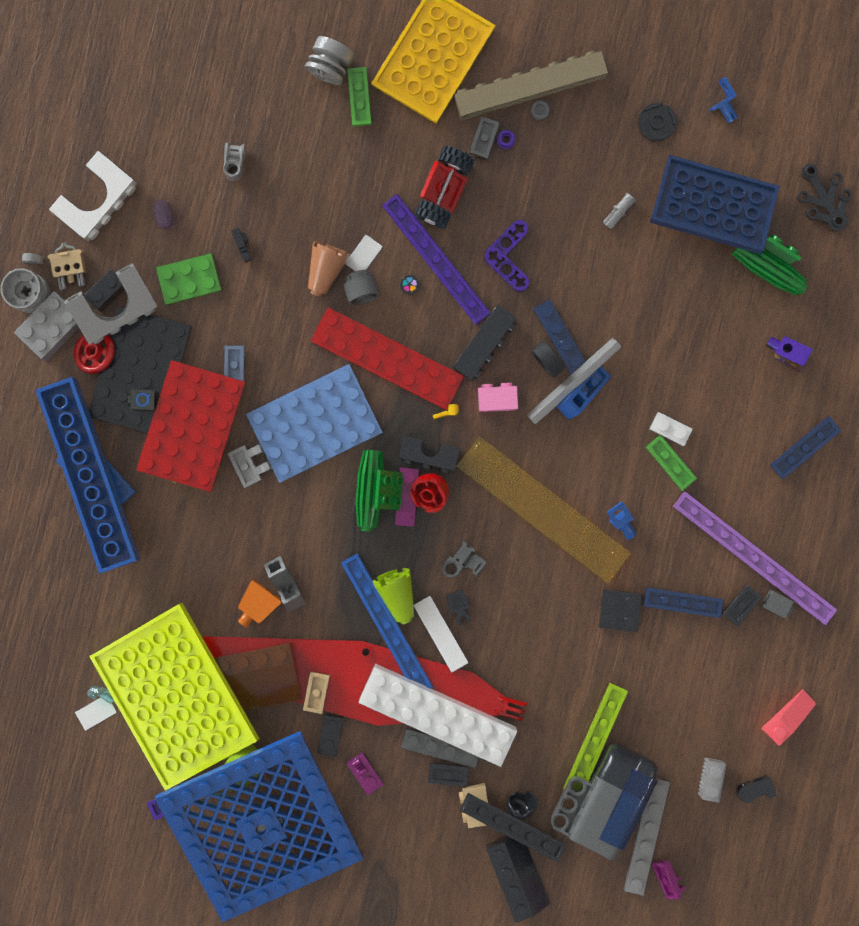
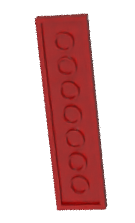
M327 308L311 339L312 343L445 410L448 409V405H450L464 378L463 375L330 308Z

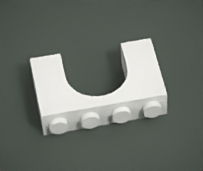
M99 151L96 152L86 166L106 184L107 198L103 205L93 211H82L60 195L49 209L88 242L90 239L93 240L97 237L101 226L106 225L110 221L111 214L122 207L123 200L127 195L130 196L135 191L137 184Z

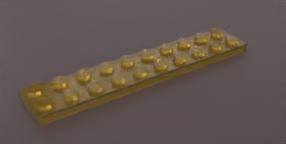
M478 437L456 466L606 583L610 582L631 553L482 437Z

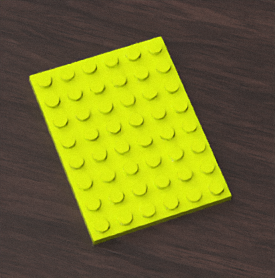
M183 603L176 605L89 656L165 791L259 740L257 733Z

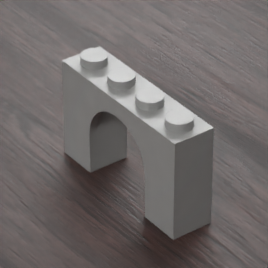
M133 263L116 272L128 296L127 305L119 315L107 318L96 314L82 292L64 300L66 307L89 344L92 342L94 344L99 343L104 339L103 336L109 333L111 335L121 330V326L125 324L131 325L141 315L147 316L155 311L154 308L157 305Z

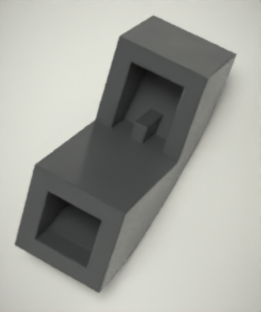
M281 556L264 564L268 577L278 590L288 612L306 604L294 577Z

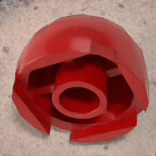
M427 473L418 477L410 489L413 503L418 508L421 506L426 509L425 512L428 513L440 511L447 503L450 493L445 479L434 473Z

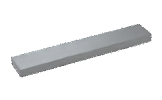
M613 338L610 339L527 414L530 420L537 424L621 348V345Z

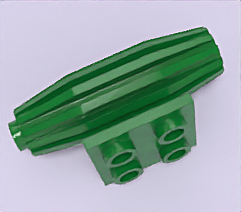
M774 234L767 236L762 255L735 247L732 255L748 270L774 287L795 296L798 293L802 295L808 287L806 284L807 279L790 265L796 260H801L802 257L798 255L800 251L789 244L787 247L783 246V240Z
M363 450L358 470L355 502L357 527H361V531L372 532L373 528H377L381 509L400 511L403 472L384 470L383 451Z

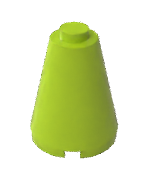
M402 568L403 572L398 573L396 569L378 576V581L373 580V584L395 621L406 624L411 622V618L414 617L411 572L408 568Z

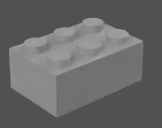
M55 291L14 332L37 356L45 361H48L79 329L65 305V299Z

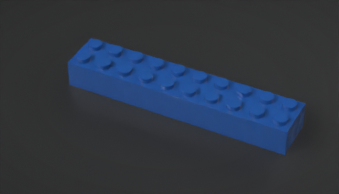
M70 377L36 389L39 403L99 574L141 560L78 379Z

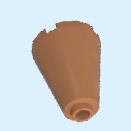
M314 241L308 288L311 290L310 293L320 297L322 294H326L347 262L350 254L328 244L323 246L321 242Z

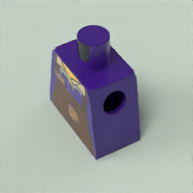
M771 336L766 347L775 351V359L798 372H801L813 349L785 336L782 341ZM783 349H788L790 352L786 353Z

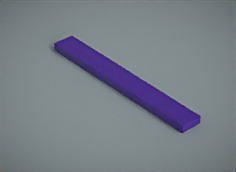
M398 194L382 205L384 210L472 322L477 325L491 314Z

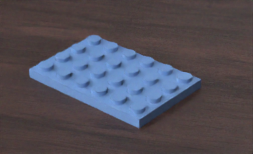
M349 364L246 414L279 483L383 433Z

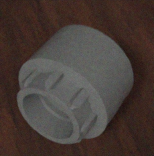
M368 270L355 271L346 276V283L343 286L349 305L368 303L381 295L375 276L371 275Z

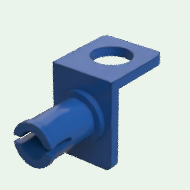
M724 77L719 80V83L727 98L709 110L720 109L727 123H730L738 118L730 104L731 99L737 95L728 79Z
M623 502L618 503L607 511L610 517L609 522L617 530L621 529L627 540L636 536L637 532L630 524V521L634 518ZM622 509L620 513L614 516L617 510Z

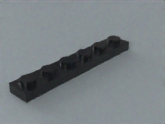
M470 793L467 794L459 810L559 863L567 846Z

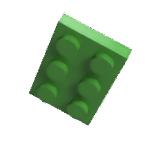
M212 253L156 267L166 305L222 291Z

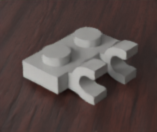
M259 444L249 450L244 445L228 453L244 488L261 481L260 474L272 469L269 462L256 467L252 457L264 452Z

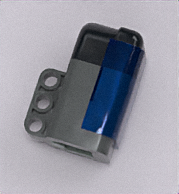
M610 744L605 750L591 781L577 775L569 779L551 815L553 828L567 835L574 842L612 861H616L620 850H625L658 782L656 779L658 774L656 763L651 758L637 753L622 744ZM580 781L582 782V788L574 790L572 789V783ZM567 798L574 801L573 806L570 808L563 806V802ZM558 816L564 817V824H555V818Z

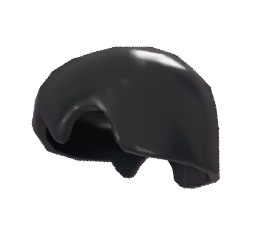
M516 791L508 797L506 802L509 814L521 820L531 817L538 805L536 797L529 791L525 793Z

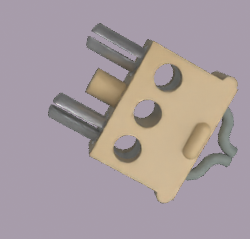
M67 242L61 243V247L55 250V254L48 255L53 277L58 279L60 290L66 289L64 279L66 276L68 283H74V275H76L78 286H85L83 273H86L83 257L85 252L80 249L76 250L74 246L67 245ZM64 245L66 248L73 249L72 251L58 253L59 250L64 248Z

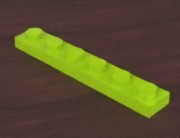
M609 683L563 789H565L572 776H581L589 781L628 693L627 690ZM574 781L572 783V789L579 790L582 788V782Z

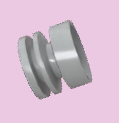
M318 36L312 48L317 55H309V61L306 62L304 67L310 74L324 82L341 85L342 77L346 74V71L341 66L348 67L350 65L354 52L334 39Z
M24 268L8 272L1 283V295L4 301L9 306L26 313H33L51 295L48 282L38 274Z

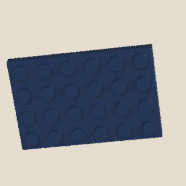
M669 155L650 223L762 255L780 186Z

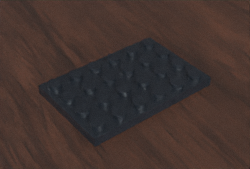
M117 306L115 316L122 313L125 308ZM143 314L138 317L135 323L131 325L125 324L120 327V331L112 335L110 334L114 342V357L110 365L99 373L89 413L93 419L148 433L155 411L130 409V406H128V395L131 394V390H155L158 392L159 400L171 360L183 362L192 326Z

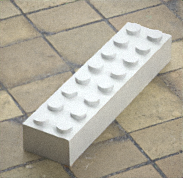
M375 664L359 699V703L500 767L517 733L516 727L438 691L427 688L378 664Z

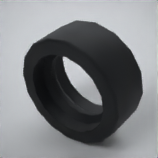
M541 341L531 350L535 359L551 377H556L565 369L561 359L546 342Z

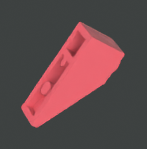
M802 689L761 729L775 744L780 746L794 733L816 703Z

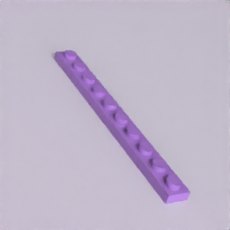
M683 492L672 506L822 624L826 625L836 613V608L687 492Z

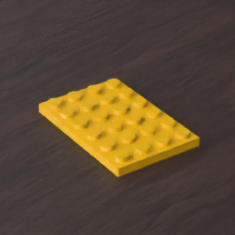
M422 0L371 85L437 124L496 25L454 0Z

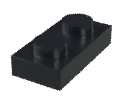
M745 585L721 614L735 626H738L762 597L750 586Z
M324 714L318 747L319 754L337 756L343 717Z
M430 762L428 783L466 787L468 766Z

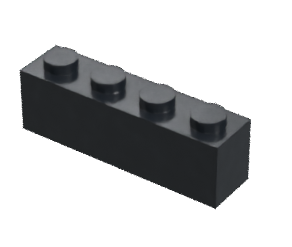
M497 304L453 365V369L470 381L473 378L477 380L483 372L481 369L483 364H488L494 357L492 352L495 347L500 348L506 340L503 336L507 331L511 333L516 326L514 322L516 317Z

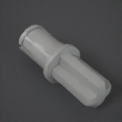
M625 194L618 205L613 206L612 212L603 221L606 227L612 229L621 217H625V212L636 201L630 194Z

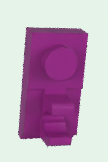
M363 752L347 762L348 767L367 795H370L384 785Z
M656 860L651 863L666 899H680L686 887L678 885V881L682 878L681 876H675L673 866L669 860Z

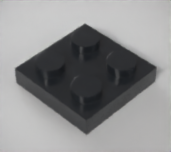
M603 589L599 628L638 632L642 594Z

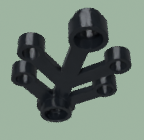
M807 164L802 168L801 176L803 179L811 181L819 198L809 195L807 191H801L797 195V201L826 208L829 214L819 213L817 208L812 207L806 211V217L809 220L816 219L826 222L833 231L843 230L848 222L844 213L847 202L852 198V192L848 189L840 192V202L836 211L833 202L838 185L843 181L842 174L834 173L830 177L831 183L827 194L817 176V167L813 164ZM808 168L813 170V174L808 173ZM834 176L839 177V182L834 181ZM843 193L848 194V199L843 197ZM804 194L806 196V200H802L800 198V195ZM814 211L815 217L810 216L809 212ZM839 218L841 220V224H837L835 222V219Z

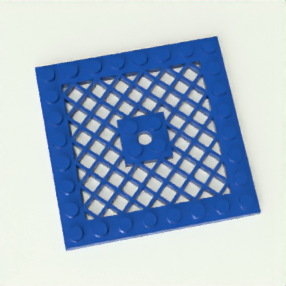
M301 731L155 795V801L222 922L364 860ZM282 764L291 767L289 773L280 771ZM295 769L297 770L299 776L293 775ZM264 772L273 775L271 781L262 779ZM277 776L286 779L284 785L275 783ZM246 780L255 783L253 789L244 787ZM291 780L299 782L297 789L288 786ZM259 784L268 787L266 793L257 791ZM303 785L306 787L308 792L301 790ZM272 788L281 791L279 797L270 794ZM227 790L237 791L235 797L226 795ZM241 792L250 795L248 801L239 799ZM286 792L294 794L292 801L283 798ZM254 796L263 799L261 805L252 802ZM298 796L307 798L305 804L296 802ZM209 798L219 799L217 805L207 803ZM267 800L276 802L275 807L273 808L271 802L266 804ZM311 800L313 801L315 807L309 806ZM222 802L232 803L230 809L221 807ZM236 804L245 807L243 813L234 810ZM280 804L289 806L288 811L278 810ZM191 805L201 807L199 813L189 811ZM293 808L302 810L300 816L291 814ZM204 810L214 811L212 817L203 815ZM218 812L227 815L225 821L216 818ZM306 812L315 814L313 820L304 818ZM231 816L236 817L235 824L229 822ZM319 816L321 817L323 823L317 821ZM278 817L284 818L283 823L280 822ZM190 818L196 819L194 825ZM200 820L209 823L207 829L198 826ZM288 820L297 822L295 828L286 826ZM213 824L222 826L221 832L211 830ZM301 824L310 826L308 832L300 830ZM258 825H264L266 826V829L263 831L256 830V827ZM314 827L323 829L321 835L312 833ZM226 828L235 830L234 835L224 834ZM327 831L331 838L325 837ZM239 832L241 833L243 839L237 838ZM286 832L292 833V836H291L290 839H286V838H287V833H286ZM198 833L204 835L203 840L200 838ZM297 835L305 837L303 843L294 841ZM208 836L217 838L216 844L206 842ZM309 839L318 841L316 847L307 845ZM221 841L231 842L229 848L220 846ZM322 842L330 844L329 850L320 848ZM279 843L287 845L285 851L277 849ZM234 845H242V851L234 850ZM291 847L300 849L298 855L290 853ZM247 848H249L251 853L255 852V855L246 853ZM207 849L213 850L211 856ZM261 851L269 853L267 859L259 857ZM304 851L312 852L311 858L302 856ZM221 852L226 854L224 860L216 858V853ZM230 855L238 857L237 863L228 861ZM273 856H281V862L272 861ZM287 858L295 860L293 866L285 864ZM242 860L252 861L250 867L241 865ZM215 864L221 865L219 871ZM255 864H263V870L255 869ZM269 866L277 868L275 874L267 872ZM225 867L234 869L232 875L223 873ZM242 871L247 874L245 878L236 876L237 872ZM251 874L260 876L258 882L249 880ZM224 880L229 881L228 885L225 884ZM233 882L242 884L240 890L231 888Z

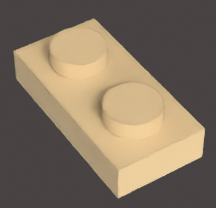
M310 672L303 707L304 711L323 713L330 675Z

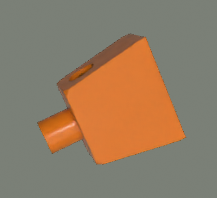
M253 579L238 606L244 612L238 622L246 628L253 620L260 624L282 603V600Z

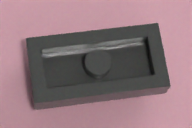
M481 116L469 154L488 160L500 122Z

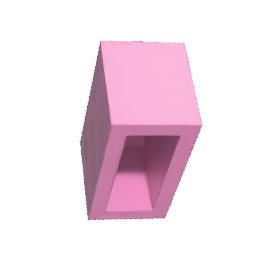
M501 383V387H493V384H482V388H478L479 412L518 410L517 386H512V383Z

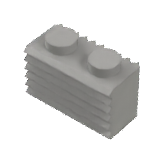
M706 757L704 758L705 762H703L704 766H702L704 769H702L703 773H701L702 777H700L701 781H699L701 784L697 794L703 800L720 803L727 764L721 760Z

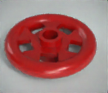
M109 334L103 336L104 339L96 344L93 342L89 344L84 335L78 339L74 348V360L81 371L87 374H97L104 371L110 365L114 357L115 348ZM103 341H105L106 346H107V347L104 348V349H103V347H102V345H101V343H102ZM82 348H85V355H81ZM102 355H104L105 358L100 363L98 360L102 357ZM88 360L93 361L92 366L86 365Z

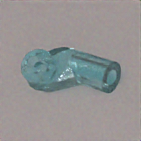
M96 685L89 687L90 690L87 691V695L91 699H95L98 695L109 704L114 702L107 689Z

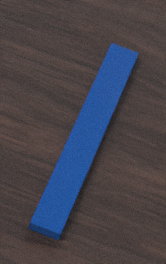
M358 553L341 562L404 676L432 689V684L397 622L376 590L373 580Z

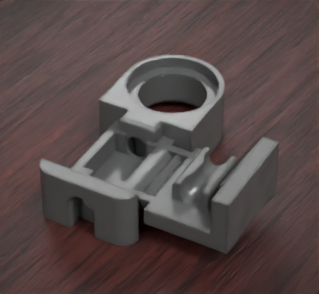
M462 541L463 545L454 557L450 556L443 565V573L447 577H457L464 568L463 564L465 568H471L473 570L472 573L478 576L487 564L485 560L476 554L474 548L465 541ZM451 563L457 566V571L453 575L448 574L446 571L447 565Z

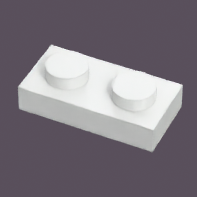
M657 412L649 430L681 446H685L693 430Z

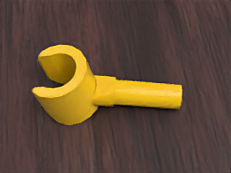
M457 404L448 405V411L433 415L434 420L444 416L457 415L459 413V406Z

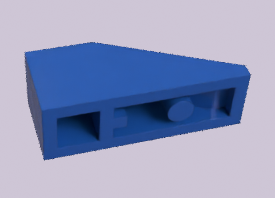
M600 366L556 407L568 420L581 414L611 376Z

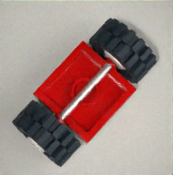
M444 146L438 161L434 162L420 194V197L427 201L420 200L414 216L432 226L446 229L452 215L451 213H453L467 181V178L461 174L469 175L475 158L455 147Z

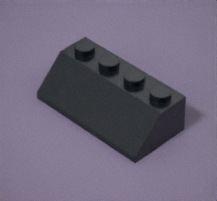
M508 836L486 845L487 853L515 923L533 917L550 904L527 846Z

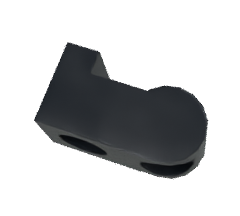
M767 775L742 783L736 788L737 797L744 803H751L756 797L766 795L769 799L776 797L771 779Z

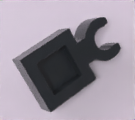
M239 228L231 230L244 263L252 261L246 243L249 241L245 232L241 233Z
M464 589L447 594L446 598L451 614L457 612V625H461L459 620L462 616L466 617L469 623L471 621L470 616L465 613V609H469V604Z

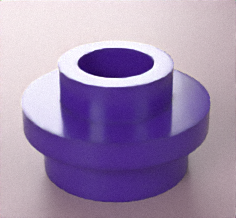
M503 130L497 136V144L502 149H510L516 142V137L510 130ZM504 137H507L510 141L508 143H504L502 139Z

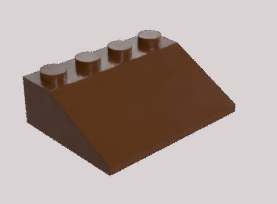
M292 642L214 658L244 711L302 700Z

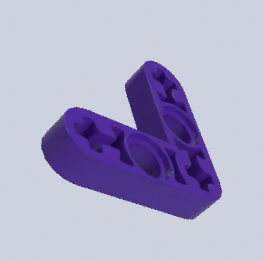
M523 220L515 221L487 249L484 256L486 263L517 292H523L528 288L529 279L506 255L528 232V225ZM517 225L520 227L522 225L524 227V233L518 232L515 235V238H517V240L515 241L514 237L508 234V232H511V234H513L516 231L515 226ZM503 238L511 240L512 245L509 248L502 247L501 240ZM490 252L492 254L496 252V258L499 261H501L502 258L505 260L500 263L498 268L495 266L498 264V262H496L494 259H492L491 261L489 260ZM507 264L512 267L511 274L505 275L502 273L501 268L503 265ZM515 271L518 273L516 277L519 280H521L522 278L525 280L523 283L525 285L524 287H517V281L514 278L512 279V281L509 280V278H511L514 275Z

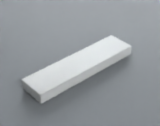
M429 596L413 605L451 673L466 665L468 661L432 598Z

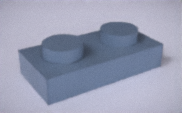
M225 346L224 376L244 381L245 346Z

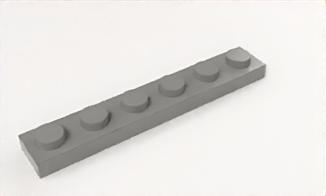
M655 778L644 801L624 885V891L644 895L670 785L669 781Z

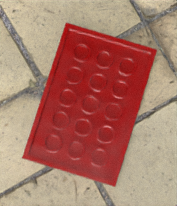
M171 360L136 470L212 493L246 383Z

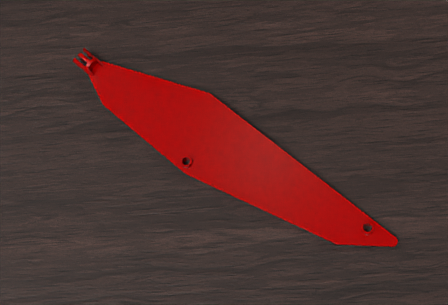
M202 637L214 658L292 642L302 700L293 702L304 705L310 672L327 674L330 677L323 708L324 711L377 726L404 724L359 703L360 696L375 664L404 676L389 648L364 641ZM365 648L370 651V654L367 656L363 654V649ZM416 656L432 684L433 690L491 716L501 715L523 722V717L507 713L506 710L525 714L526 710L508 705V702L527 707L528 703L505 697L473 672L457 669L451 673L449 667L445 664Z

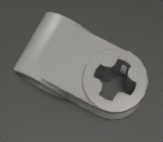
M225 143L223 169L230 181L235 182L242 178L246 156L245 144L237 146ZM236 167L238 171L235 174H229L230 168Z

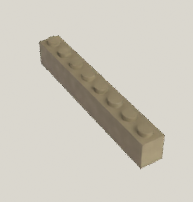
M594 50L585 53V56L579 58L572 56L562 63H559V61L552 62L548 67L542 69L541 67H535L525 74L523 72L515 73L508 79L504 77L498 78L491 84L481 83L476 85L474 89H461L454 95V100L460 120L462 121L604 79L608 71L602 51L596 52Z

